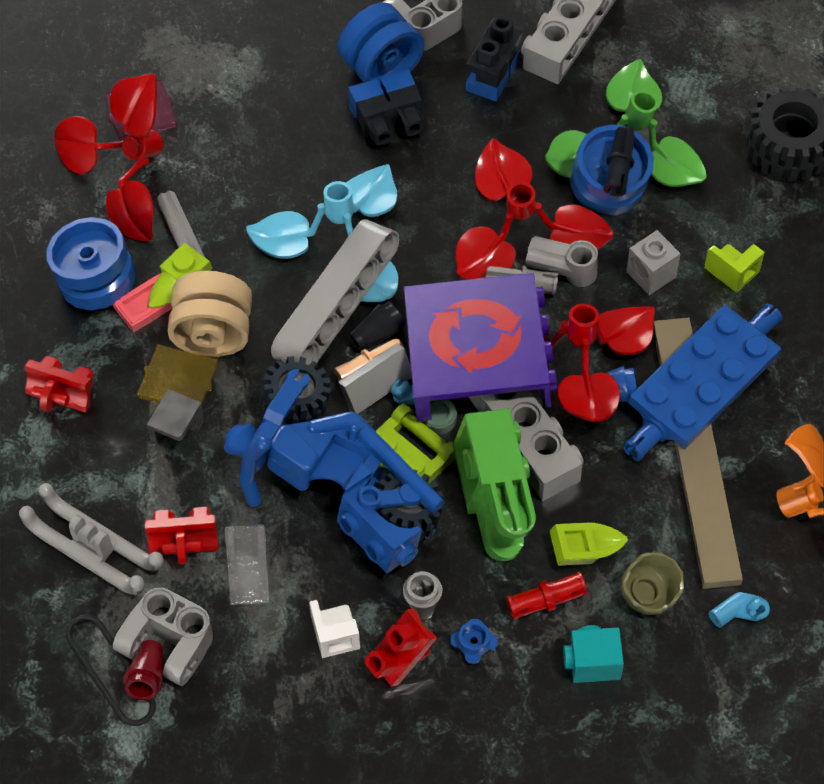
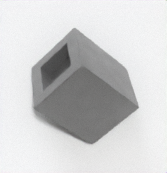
M168 389L147 423L150 440L159 444L163 435L181 441L188 429L198 432L205 421L202 404L199 401Z

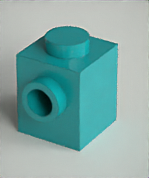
M587 625L578 630L571 631L570 645H563V658L565 669H572L573 683L621 680L624 662L619 627L601 629L596 625Z

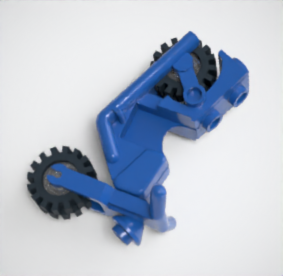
M294 356L287 357L286 364H284L282 359L277 360L275 367L271 365L264 376L261 402H263L262 408L265 414L257 431L252 424H238L230 429L225 436L224 451L229 455L242 456L239 482L246 502L251 507H257L261 503V496L254 478L255 473L261 470L266 461L268 468L298 490H307L312 481L316 479L336 481L344 489L337 517V523H339L344 533L351 536L363 548L369 559L377 563L386 574L399 565H407L417 555L418 543L423 541V538L428 539L437 529L445 503L442 491L437 492L439 485L436 481L428 484L430 476L425 473L421 478L417 474L418 470H413L357 413L345 412L321 418V414L324 415L327 409L331 382L329 377L326 378L327 372L324 368L317 371L318 363L312 361L310 365L305 364L306 358L300 357L299 363L294 362ZM384 466L390 471V473L387 474L384 471Z

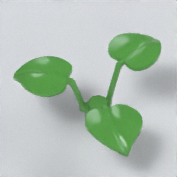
M636 60L622 68L609 82L606 89V99L614 110L625 112L617 125L624 126L627 124L633 130L649 128L650 147L654 150L652 152L654 161L651 176L657 182L671 187H681L703 182L707 177L704 165L696 152L686 142L679 138L668 136L663 138L658 145L655 129L657 121L653 117L662 103V93L657 83L647 72L642 60ZM569 130L556 136L545 155L546 163L556 173L570 179L578 147L587 134L577 130Z

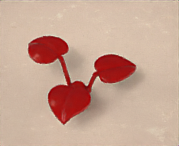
M153 73L122 79L114 85L111 91L110 107L115 120L124 124L123 131L130 133L124 141L96 143L97 128L95 124L82 116L64 119L58 124L54 134L55 146L62 162L70 171L77 174L88 173L94 169L98 160L96 149L122 148L126 157L138 161L118 180L119 189L109 191L106 196V210L111 223L115 224L123 235L138 241L154 240L152 232L154 205L150 191L145 185L136 180H128L143 166L149 165L148 158L160 155L163 150L162 137L157 131L152 130L157 110L156 75Z
M493 138L480 155L475 172V182L480 194L490 201H497L507 196L508 212L506 213V220L499 236L493 229L488 227H475L462 235L456 248L457 275L461 279L470 280L486 278L487 268L490 266L511 269L515 262L516 250L510 243L504 240L508 235L512 220L514 218L519 220L527 219L534 212H537L549 229H553L550 240L566 244L579 240L588 241L598 251L613 239L614 233L602 217L580 205L560 207L555 213V223L552 222L543 211L542 204L535 202V189L530 184L532 168L529 162L521 154L509 149Z
M577 304L571 308L568 321L564 320L561 322V328L551 340L553 350L564 334L567 333L571 343L576 347L582 348L583 376H568L558 386V401L564 410L573 416L590 422L604 421L615 413L620 399L619 386L610 374L603 372L589 374V345L597 338L600 345L607 343L609 349L616 354L635 355L643 352L648 348L653 337L654 306L627 307L607 311L600 315L598 310L589 304ZM548 335L543 336L544 342L549 341Z

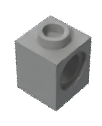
M656 230L629 248L626 272L648 295H651L676 278L680 253Z

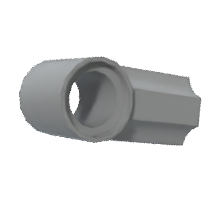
M537 236L531 239L526 257V267L546 272H557L558 275L566 276L567 280L577 287L589 286L597 278L598 251L592 243L579 240L566 244Z

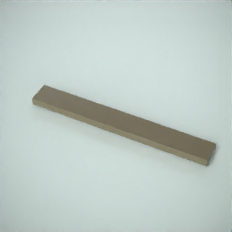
M690 318L653 322V333L660 367L693 335ZM710 424L686 449L675 442L703 589L738 586L742 584L743 580L712 426Z

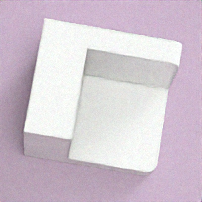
M317 600L309 602L311 618L322 658L360 649L359 631L356 620L352 619L348 605L320 611Z

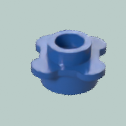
M479 619L469 620L460 628L459 632H454L451 635V645L454 648H459L465 654V660L471 664L478 663L485 652L495 650L498 645L497 637L490 634L487 626ZM475 638L478 640V642L476 644H472L470 640Z

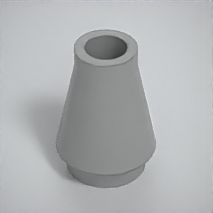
M424 571L414 573L407 578L403 585L404 598L410 608H415L418 612L419 619H428L433 615L434 608L442 595V585L438 578Z

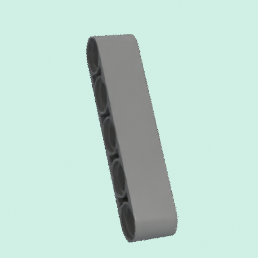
M365 219L360 221L276 335L271 347L272 357L276 360L282 359L284 364H286L287 357L294 356V362L299 363L300 357L306 358L305 364L310 365L312 361L317 363L396 253L399 245V234Z

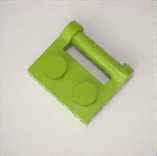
M403 403L395 409L392 416L376 432L413 470H418L417 474L421 478L424 473L430 476L428 484H430L455 460L453 442H446L423 422L417 421V418L413 415L414 410ZM403 427L407 428L438 455L433 460L429 459L400 435L398 431ZM384 466V471L387 474L390 473V471Z

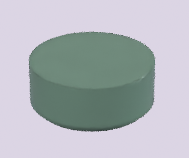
M450 399L430 401L432 420L421 422L437 435L448 433L454 428L457 421L455 404Z

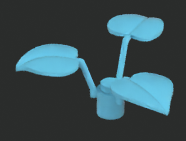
M389 164L366 171L346 183L336 181L328 184L323 191L324 203L318 204V212L310 228L308 220L303 215L293 211L275 213L256 224L246 226L249 238L258 249L269 256L280 259L294 258L308 250L307 237L315 235L324 214L335 224L345 223L349 237L353 231L351 223L353 213L359 210L365 216L375 217L389 212L397 202V189ZM391 261L364 296L362 302H382L395 295L398 289V274Z

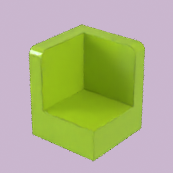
M729 244L721 250L713 245L708 249L704 268L737 293L760 272L764 251L755 244L750 246L743 254Z

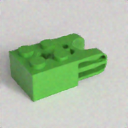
M510 408L465 414L453 442L454 455L468 514L476 513L485 551L490 558L497 561H509L517 557L523 547L524 537L531 532L536 521V514L527 482L530 476L529 463L526 456H521L519 448L521 431L518 422L512 420Z

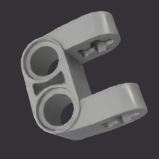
M403 0L383 1L392 4L406 22L410 23L424 38V50L434 47L461 29L462 0H425L412 9Z
M162 587L153 588L143 596L121 625L114 638L113 649L133 659L140 648V644L145 640H149L152 634L157 635L176 646L165 663L163 677L179 686H183L191 678L212 643L213 631L209 615L202 607ZM165 607L169 609L162 616L152 615L158 608ZM192 625L203 627L195 634L185 632Z

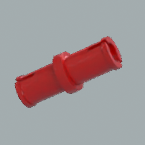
M578 571L573 575L549 583L546 580L538 582V587L512 596H506V601L513 620H517L520 617L546 609L548 612L555 610V605L586 596L588 592L582 574Z

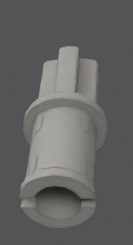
M490 266L487 268L486 278L534 273L536 287H543L544 294L555 296L558 273L526 269V266H522V270Z

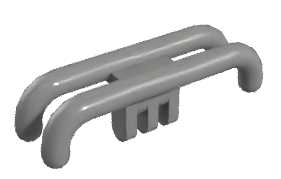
M48 483L41 484L38 493L42 501L53 512L70 522L69 529L73 540L68 539L45 524L30 506H23L19 511L21 521L34 535L127 594H141L145 583L141 576L135 575L130 578L105 562L113 550L148 571H158L163 566L164 559L159 552H152L150 554L144 552L65 502Z

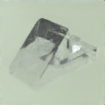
M265 525L225 527L230 605L270 602L267 564L268 548Z

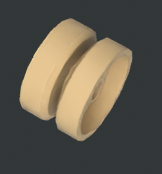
M218 271L187 273L176 280L172 288V311L169 314L167 331L169 339L177 347L201 356L220 357L242 350L248 342V317L251 314L252 293L247 284L233 275Z

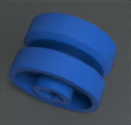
M381 2L365 8L349 21L341 33L337 49L338 55L353 71H356V74L363 82L377 79L380 84V77L407 69L410 70V73L413 71L422 57L424 38L410 23L406 22L392 4Z
M610 124L595 128L583 138L576 153L571 169V188L578 201L584 207L597 214L614 216L628 212L636 206L646 189L647 182L653 171L654 156L649 143L638 132L634 131L635 140L632 151L634 167L629 171L626 194L616 197L611 196L610 192L605 193L604 184L608 172L606 158L612 151L615 130L618 127L627 128L626 126Z
M89 217L75 220L63 226L51 238L47 247V263L56 278L57 285L65 300L76 308L86 310L107 308L131 290L136 279L135 265L127 250L124 237L118 227L106 219Z

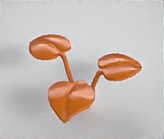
M806 424L795 429L785 441V444L800 456L811 473L804 480L777 490L779 507L787 518L807 512L810 518L824 515V508H818L819 503L824 500L821 487L824 488V441L813 425Z

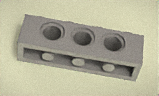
M554 0L549 13H543L539 19L537 30L533 36L528 35L523 42L521 54L524 55L523 69L559 84L616 0Z
M535 390L469 397L479 412L510 408L513 421L532 424L528 427L519 425L521 431L519 448L521 456H526L529 463L530 476L527 481L542 502L580 482L582 465L584 464L583 457L575 445L570 446L565 440L563 430L557 419L553 416L549 418L543 409L541 398ZM506 394L510 395L511 398L503 399L498 396ZM549 450L552 454L542 455L538 451Z

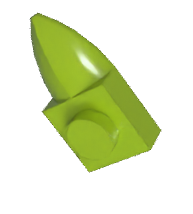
M184 242L160 265L162 273L151 289L148 306L156 308L170 304L172 288L176 280L187 273L211 271L210 261Z
M598 523L555 524L549 530L558 566L593 564L599 558L608 557L616 553L628 541L627 536L618 530Z

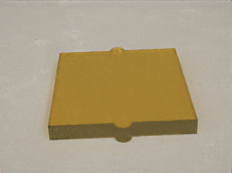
M157 345L149 366L144 367L145 376L137 396L141 399L160 403L169 389L202 404L207 391L212 390L211 380L217 368L218 359Z

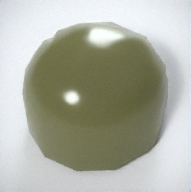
M662 552L640 555L630 564L621 579L623 598L632 609L644 615L662 614L664 611H667L676 603L684 590L683 571L673 558Z

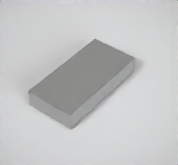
M396 343L343 378L338 383L349 410L359 414L390 393L391 386L395 381L400 379L408 381L411 379V365L404 347Z

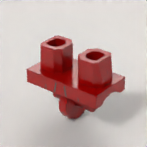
M46 356L40 362L33 360L27 362L25 365V372L27 373L25 394L40 398V409L49 413L55 408L56 404L86 413L90 407V391L93 386V371L91 369L79 366L73 372L62 370V363L58 359Z
M208 507L193 508L189 511V517L175 518L174 513L169 510L155 511L152 520H145L149 554L152 552H159L161 555L177 554L179 565L188 563V553L219 550L215 515L210 514Z
M415 608L407 609L396 624H393L386 632V636L375 650L371 651L364 659L365 664L375 677H384L391 687L399 685L416 663L424 660L429 655L430 647L437 637L422 624Z

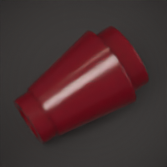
M154 640L143 641L123 677L125 690L134 699L150 700L162 689L164 649L159 642Z

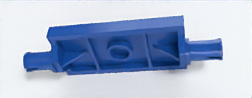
M724 304L630 396L628 403L640 412L643 418V426L629 440L623 443L624 451L630 456L635 450L636 453L632 456V459L640 461L658 441L674 440L686 449L779 356L782 348L765 336L782 320V315L777 308L769 314L768 312L773 308V305L764 304L761 310L747 322Z

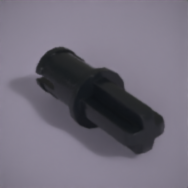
M618 127L615 130L612 151L606 158L608 172L604 191L605 193L610 192L611 196L618 197L626 194L629 171L634 167L632 151L635 135L634 130L630 127Z

